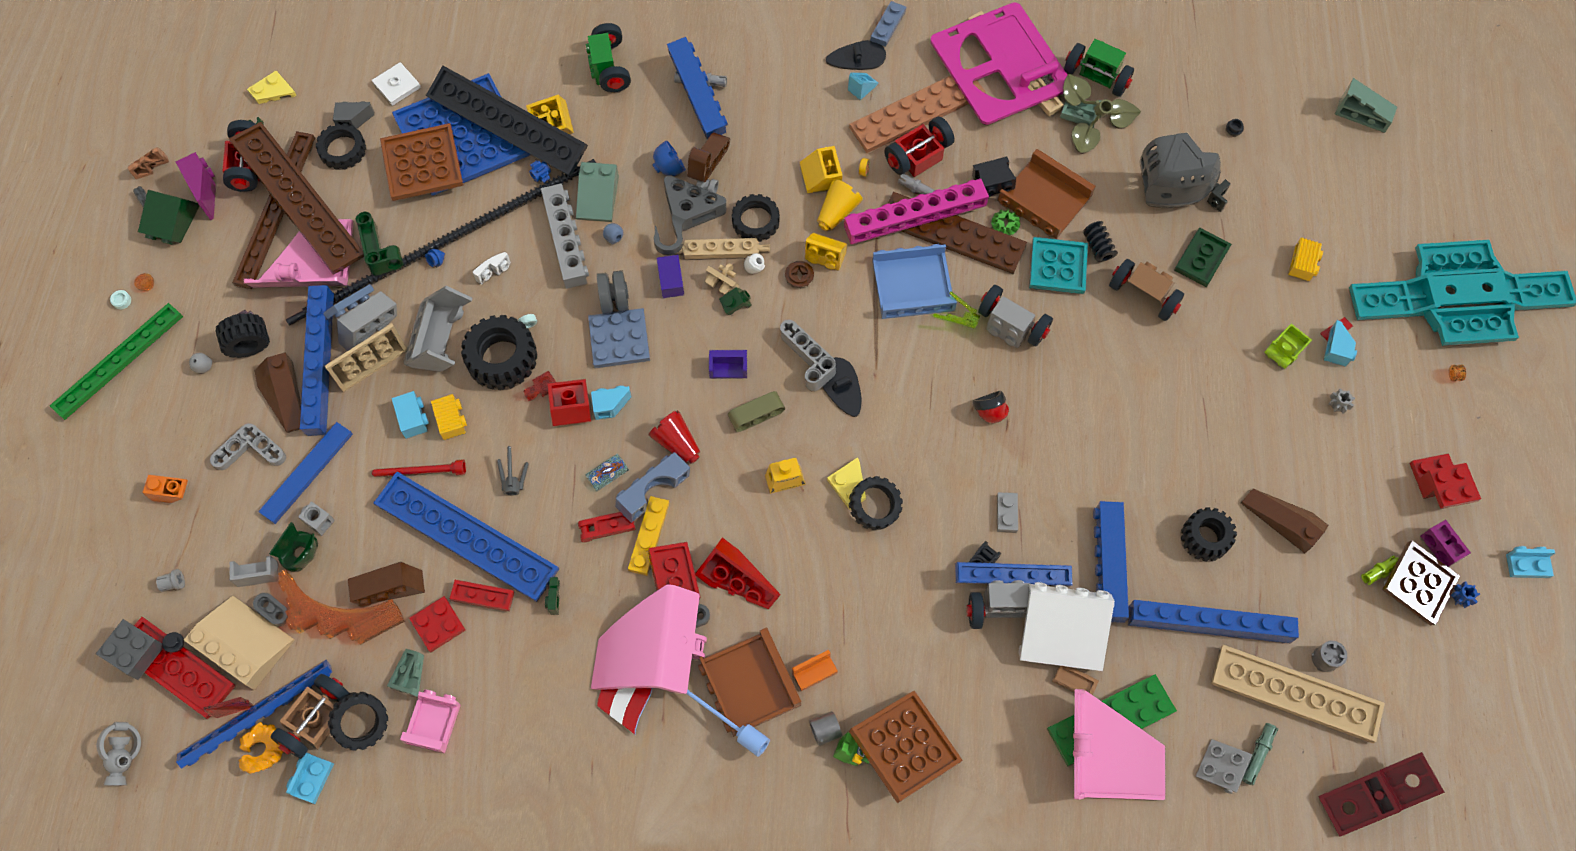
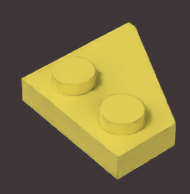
M274 71L247 89L258 104L271 100H281L280 97L296 96L295 91L277 71Z
M858 458L827 477V481L848 509L851 510L849 508V496L853 488L863 480ZM865 491L862 494L861 502L866 500Z

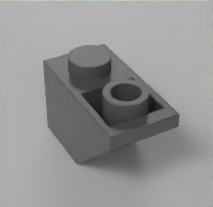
M337 102L334 106L333 121L335 124L340 123V125L347 123L349 126L353 125L357 129L373 117L375 112L370 102Z

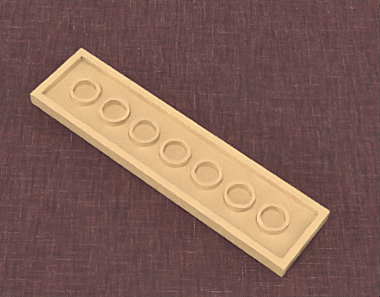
M1226 645L1220 647L1211 681L1212 685L1370 743L1377 741L1385 705L1384 702Z

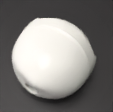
M758 253L747 256L744 261V268L750 274L761 272L765 267L764 258Z

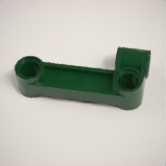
M366 211L359 213L355 220L363 248L364 261L370 272L377 276L400 269L403 266L400 248L390 245L381 249L377 225L371 214Z

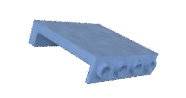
M934 244L927 247L916 246L909 249L897 248L890 251L879 250L873 252L872 263L882 319L955 311L957 301L956 296H953L945 256L946 245Z

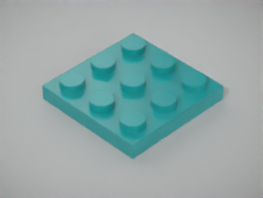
M1033 237L1029 288L1084 294L1086 291L1088 243Z

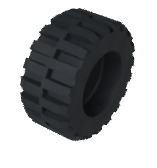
M495 315L489 316L490 319L485 320L483 318L479 320V324H474L470 327L471 332H466L464 336L466 340H463L461 345L463 349L461 351L463 362L471 377L477 380L481 386L486 384L487 388L492 390L495 387L498 390H504V387L509 386L510 389L515 387L514 384L523 383L524 377H529L532 374L531 369L535 368V360L537 359L536 345L530 330L526 328L523 322H518L514 317L508 319L506 315H500V317ZM510 342L516 345L514 354L502 363H488L483 360L486 350L495 343Z

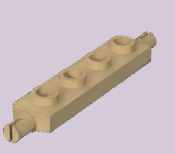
M757 238L684 240L682 249L676 254H683L685 259L747 258V256L755 253L770 252V244L759 245Z

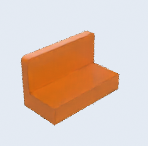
M829 650L792 668V675L801 691L838 673L830 657L831 653Z

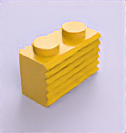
M1301 237L1295 245L1288 275L1310 281L1313 276L1316 277L1320 269L1317 263L1318 261L1320 262L1323 256V251H1321L1322 243Z
M453 394L431 400L435 419L443 440L466 433L464 427L467 426L465 416L460 414L459 410L463 408L459 398L456 399Z

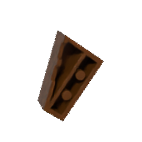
M403 562L394 563L348 579L350 602L358 604L360 607L425 593L423 571Z

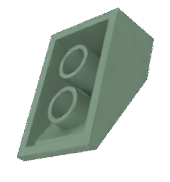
M581 162L576 219L612 222L619 180L617 165Z

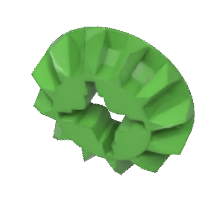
M1009 209L1006 211L1000 210L992 217L991 225L994 230L1013 235L1020 227V217H1017L1015 212H1010ZM1007 218L1008 224L1006 225V227H1004V219Z

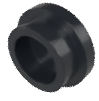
M1232 119L1226 125V131L1233 136L1242 134L1244 130L1243 122L1239 119Z
M171 632L164 637L162 646L169 653L178 652L184 646V638L177 632Z

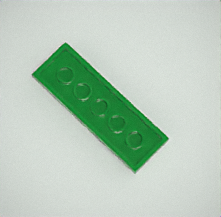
M1156 674L1102 700L1103 703L1141 729L1177 712ZM1074 715L1047 728L1067 767L1074 764Z

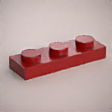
M454 580L449 599L455 602L509 612L515 592L509 589Z

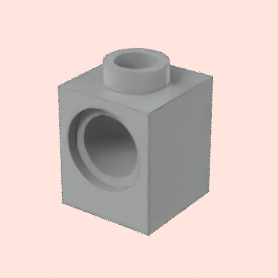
M312 501L301 510L298 516L306 525L321 536L335 521L330 514ZM315 515H319L316 520L312 521V518Z

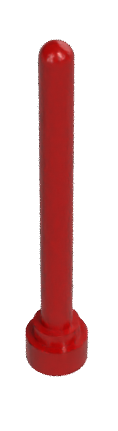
M463 459L455 460V462L445 465L372 470V475L374 477L394 476L396 472L402 475L442 472L465 475L466 463Z

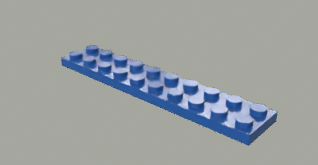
M399 472L394 474L374 501L375 506L535 602L540 599L548 587L550 577H555L559 571L558 566Z

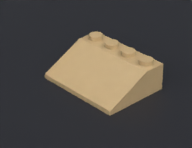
M391 323L334 359L325 367L341 390L345 392L406 353L407 348Z
M231 596L198 622L185 637L184 641L243 684L255 690L295 639L243 602Z

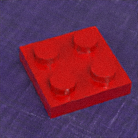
M445 596L409 618L430 653L466 631Z

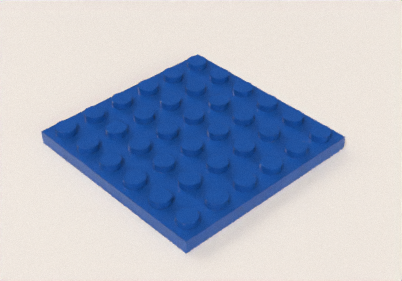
M489 73L471 80L501 97ZM430 98L392 112L401 133L450 123L463 183L530 156L529 153ZM445 190L433 192V193H431V195H432V196H433V195H436V194L441 193V192H443V191H445Z

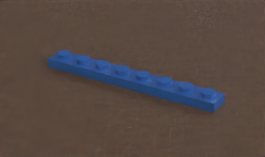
M326 659L177 754L176 763L181 769L186 765H193L203 754L212 753L222 742H228L235 738L241 730L251 728L258 719L270 716L280 705H287L293 700L294 696L299 693L302 694L306 687L311 689L315 679L320 674L329 677L332 673L330 663Z

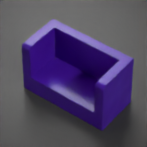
M679 255L658 257L657 264L662 297L683 296L684 288Z
M709 350L710 379L747 378V350Z

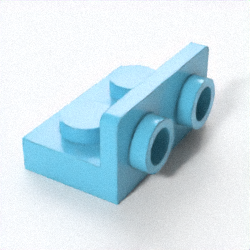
M1525 546L1513 548L1511 552L1506 554L1510 577H1553L1550 557L1555 554V550L1547 549L1546 547L1527 549Z
M306 753L302 758H299L296 764L297 770L294 776L288 780L286 793L316 804L334 763Z

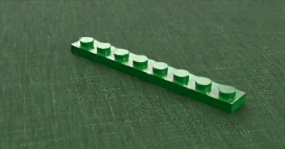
M167 303L55 400L50 407L66 420L183 318L181 313L171 304Z

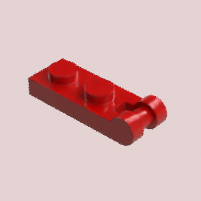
M621 512L578 522V527L582 533L580 535L581 542H589L593 539L636 530L634 521L631 523ZM594 526L595 531L589 532V528Z

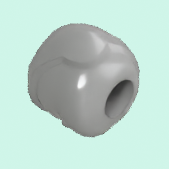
M195 353L189 359V365L192 371L205 373L210 370L212 359L203 353Z

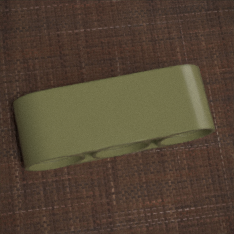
M773 391L732 409L728 413V417L735 431L741 432L781 414L785 407L778 393Z

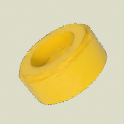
M861 159L859 165L860 176L867 177L870 159Z

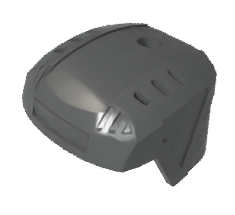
M1188 133L1167 135L1152 140L1144 148L1140 158L1146 204L1152 207L1176 208L1196 204L1209 195L1219 180L1221 173L1219 154L1202 152Z

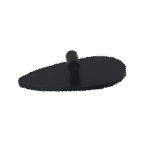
M865 40L833 51L826 57V63L841 69L870 70L878 68L884 63L886 51L882 45Z
M835 357L836 374L822 387L839 409L852 417H857L860 414L862 403L858 377L849 361ZM825 366V367H823V368H824V369H830L831 367H830V366Z

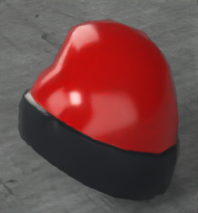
M996 391L973 400L975 410L988 423H999L1009 413V407L1005 402L1006 397L1002 391Z

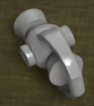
M114 722L99 735L96 745L97 752L103 760L105 770L110 773L109 776H106L104 785H127L126 777L122 773L128 770L132 759L138 754L141 747V737L139 732L129 725L128 722ZM111 730H129L134 737L132 751L129 753L124 749L129 744L131 737H108L109 744L112 745L113 749L106 753L104 750V740Z

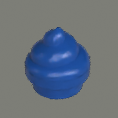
M431 249L425 255V259L429 266L439 267L443 264L445 253L437 249Z

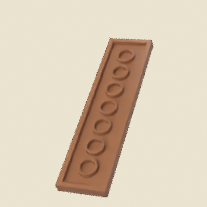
M948 76L850 123L849 128L866 153H869L902 137L922 124H929L933 118L948 115L969 103L952 76ZM977 80L973 81V84L986 94Z

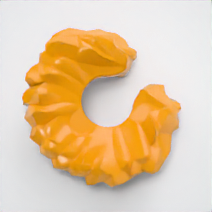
M259 722L240 738L241 745L239 748L245 752H250V747L255 743L261 742L266 746L264 753L260 756L243 755L238 760L239 768L242 771L251 774L271 768L273 764L279 762L283 752L278 749L279 745L271 739L272 733L277 729L275 725H263L262 722Z

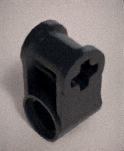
M985 541L970 559L969 563H995L1002 553L996 552Z

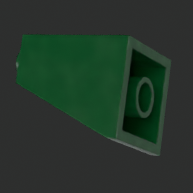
M148 190L138 232L145 234V238L156 240L157 237L162 238L161 242L172 245L173 241L181 243L200 205L198 202Z

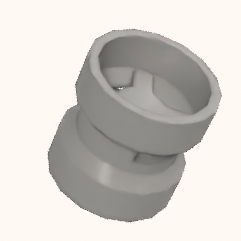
M708 179L705 183L697 181L696 186L716 193L719 181L715 179Z

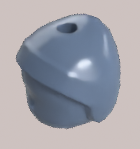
M608 224L603 229V236L609 243L615 244L622 239L623 229L618 224Z

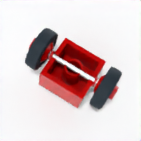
M940 116L935 117L929 122V130L922 124L888 145L884 150L886 160L892 170L898 175L909 171L913 177H916L943 160L944 149L954 143V133L944 118Z
M248 120L230 122L227 128L228 138L256 125V123ZM225 141L222 170L224 173V185L231 190L239 192L254 190L260 180L230 141Z

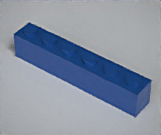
M683 37L668 43V53L706 139L708 140L713 132L720 135L725 134L726 126L728 125L727 120L719 112L721 107L718 100L714 101V91L706 83L708 81L705 71L702 72L700 69L702 65L699 57L694 56L693 52H695L692 42H688L687 38Z
M1100 501L1093 510V518L1096 519L1097 526L1094 527V538H1097L1094 553L1095 557H1098L1095 575L1099 578V583L1096 584V592L1102 590L1112 594L1115 602L1111 622L1125 623L1129 618L1124 502Z

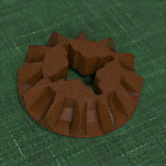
M795 261L789 264L785 270L787 283H790L792 287L796 286L800 289L803 286L808 287L814 278L812 266L804 261ZM798 270H800L802 274L801 280H799L798 276H796L798 274Z

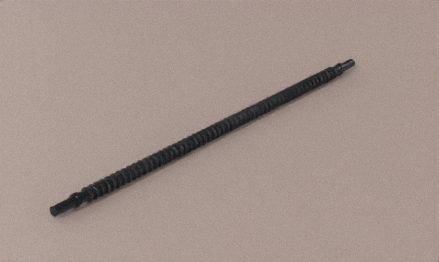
M594 159L588 161L589 163H596ZM580 166L575 168L571 177L564 173L561 176L557 175L556 179L553 177L552 181L548 180V183H543L544 185L539 184V188L534 187V190L530 189L529 193L525 192V195L517 196L516 200L512 199V202L507 201L506 205L503 203L502 207L498 206V209L493 208V212L488 211L489 213H484L483 217L479 216V219L475 218V221L470 220L469 224L461 225L460 229L456 228V231L451 230L452 233H447L446 236L442 235L441 239L438 237L437 241L433 240V243L430 244L428 242L427 246L419 247L418 251L414 250V253L409 252L408 256L404 255V258H402L403 266L406 267V264L411 265L412 261L415 263L416 259L420 260V257H425V254L431 249L439 250V247L444 248V244L449 245V242L453 243L454 239L458 240V237L462 238V235H467L468 232L472 233L473 229L476 231L477 227L481 228V225L486 226L487 222L495 221L496 217L499 219L500 215L504 216V213L509 214V210L514 211V208L518 209L519 205L522 207L523 203L531 202L532 198L536 199V196L541 197V188L561 183L563 185V182L568 183L569 179L573 180V177L579 176ZM392 270L377 276L371 273L370 276L366 275V278L361 277L360 281L356 280V283L352 282L351 286L346 285V288L342 287L341 291L333 292V305L334 302L338 303L339 299L344 300L343 297H349V294L352 295L353 292H357L368 284L373 285L372 282H378L377 280H382L383 276L387 277V274L392 275L393 271H397ZM307 307L302 308V311L286 319L289 326L306 317Z

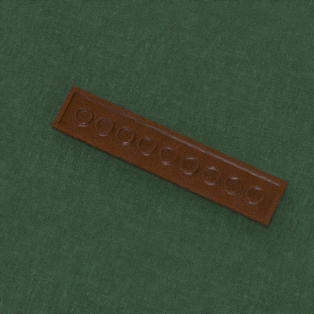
M262 122L229 138L232 146L333 275L364 257V253Z

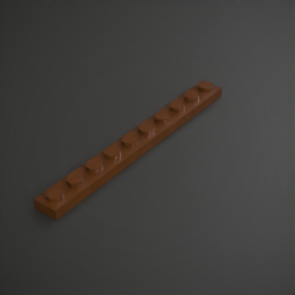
M296 131L287 155L301 172L315 137L313 134ZM271 194L267 199L232 283L234 286L253 289V287L244 284V279H257L281 222L284 211Z

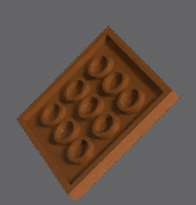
M450 123L380 138L392 201L464 186Z
M912 691L849 730L897 804L963 761L915 691Z

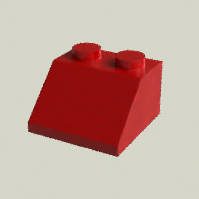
M586 379L547 383L553 426L591 421Z

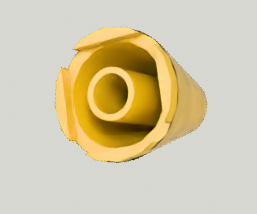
M836 179V181L833 180L830 184L817 219L818 226L824 231H832L863 200L858 191L856 194L853 193V187L843 181Z

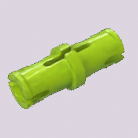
M1392 555L1384 562L1376 563L1371 570L1361 575L1363 582L1371 585L1378 579L1387 577L1399 558H1395Z

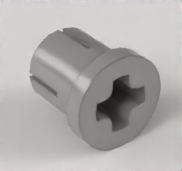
M179 569L173 570L169 574L158 576L156 579L157 587L161 592L171 589L179 590L185 586L184 576Z

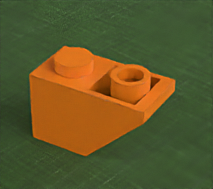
M148 475L142 493L152 501L173 503L183 499L188 480Z

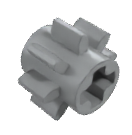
M1339 389L1336 393L1333 392L1330 395V398L1333 400L1329 402V405L1332 406L1334 412L1341 411L1344 414L1347 409L1351 410L1354 407L1351 402L1355 397H1352L1350 391Z

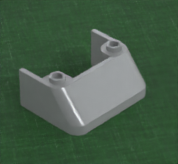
M444 286L426 297L418 309L404 357V365L411 368L438 372L453 366L455 361L448 359V355L444 353L451 327L455 321L462 318L464 310H462L463 306L471 302L473 298L448 286Z

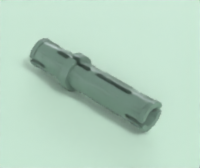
M1265 723L1262 734L1255 741V749L1242 779L1246 784L1252 786L1255 784L1266 755L1273 748L1272 743L1279 729L1270 723Z

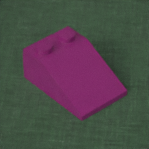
M196 152L176 161V164L196 201L208 218L212 220L214 219L216 184L213 180L215 175L203 157L199 158Z

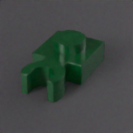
M550 577V590L548 596H545V609L549 611L550 615H559L560 580H558V577Z

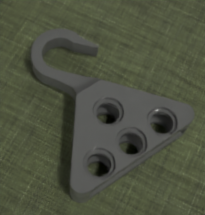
M666 176L664 178V189L677 241L670 246L663 245L660 242L659 233L655 226L654 246L663 255L678 253L683 247L682 231L725 215L726 198L676 177ZM675 184H681L683 188L676 186ZM692 190H696V191L699 192V194H696V193L691 192V191H692ZM707 197H713V198H715V201H714V200H711V199H709V198H707Z

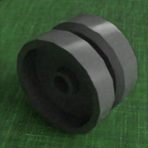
M623 270L613 271V283H610L609 275L606 272L597 273L602 313L613 312V301L616 302L619 312L629 311L628 287Z

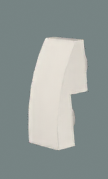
M503 252L483 262L472 272L475 280L482 285L490 279L493 272L500 275L503 271H506L511 263L509 256L506 252Z

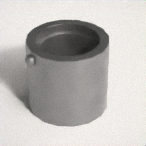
M1337 641L1325 642L1311 654L1314 666L1322 672L1334 671L1347 660L1345 647Z
M833 711L809 720L818 746L842 737L839 723Z

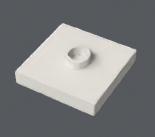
M401 62L372 80L375 87L392 106L421 88L418 81Z

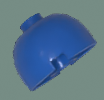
M668 141L661 143L653 152L655 163L652 165L657 173L662 172L665 176H677L686 170L682 160H679L677 152Z

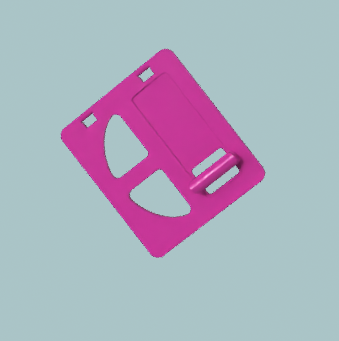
M1010 3L931 36V45L982 124L989 125L1063 94V84L1067 73L1019 3ZM1003 13L1004 16L996 18L995 15ZM957 31L956 35L950 37L949 33ZM974 35L991 61L966 70L961 65L960 49L964 40L968 36ZM999 72L1014 94L1015 99L1001 100L991 97L979 90L973 84V81ZM1048 74L1054 80L1053 83L1033 91L1028 88L1031 81Z

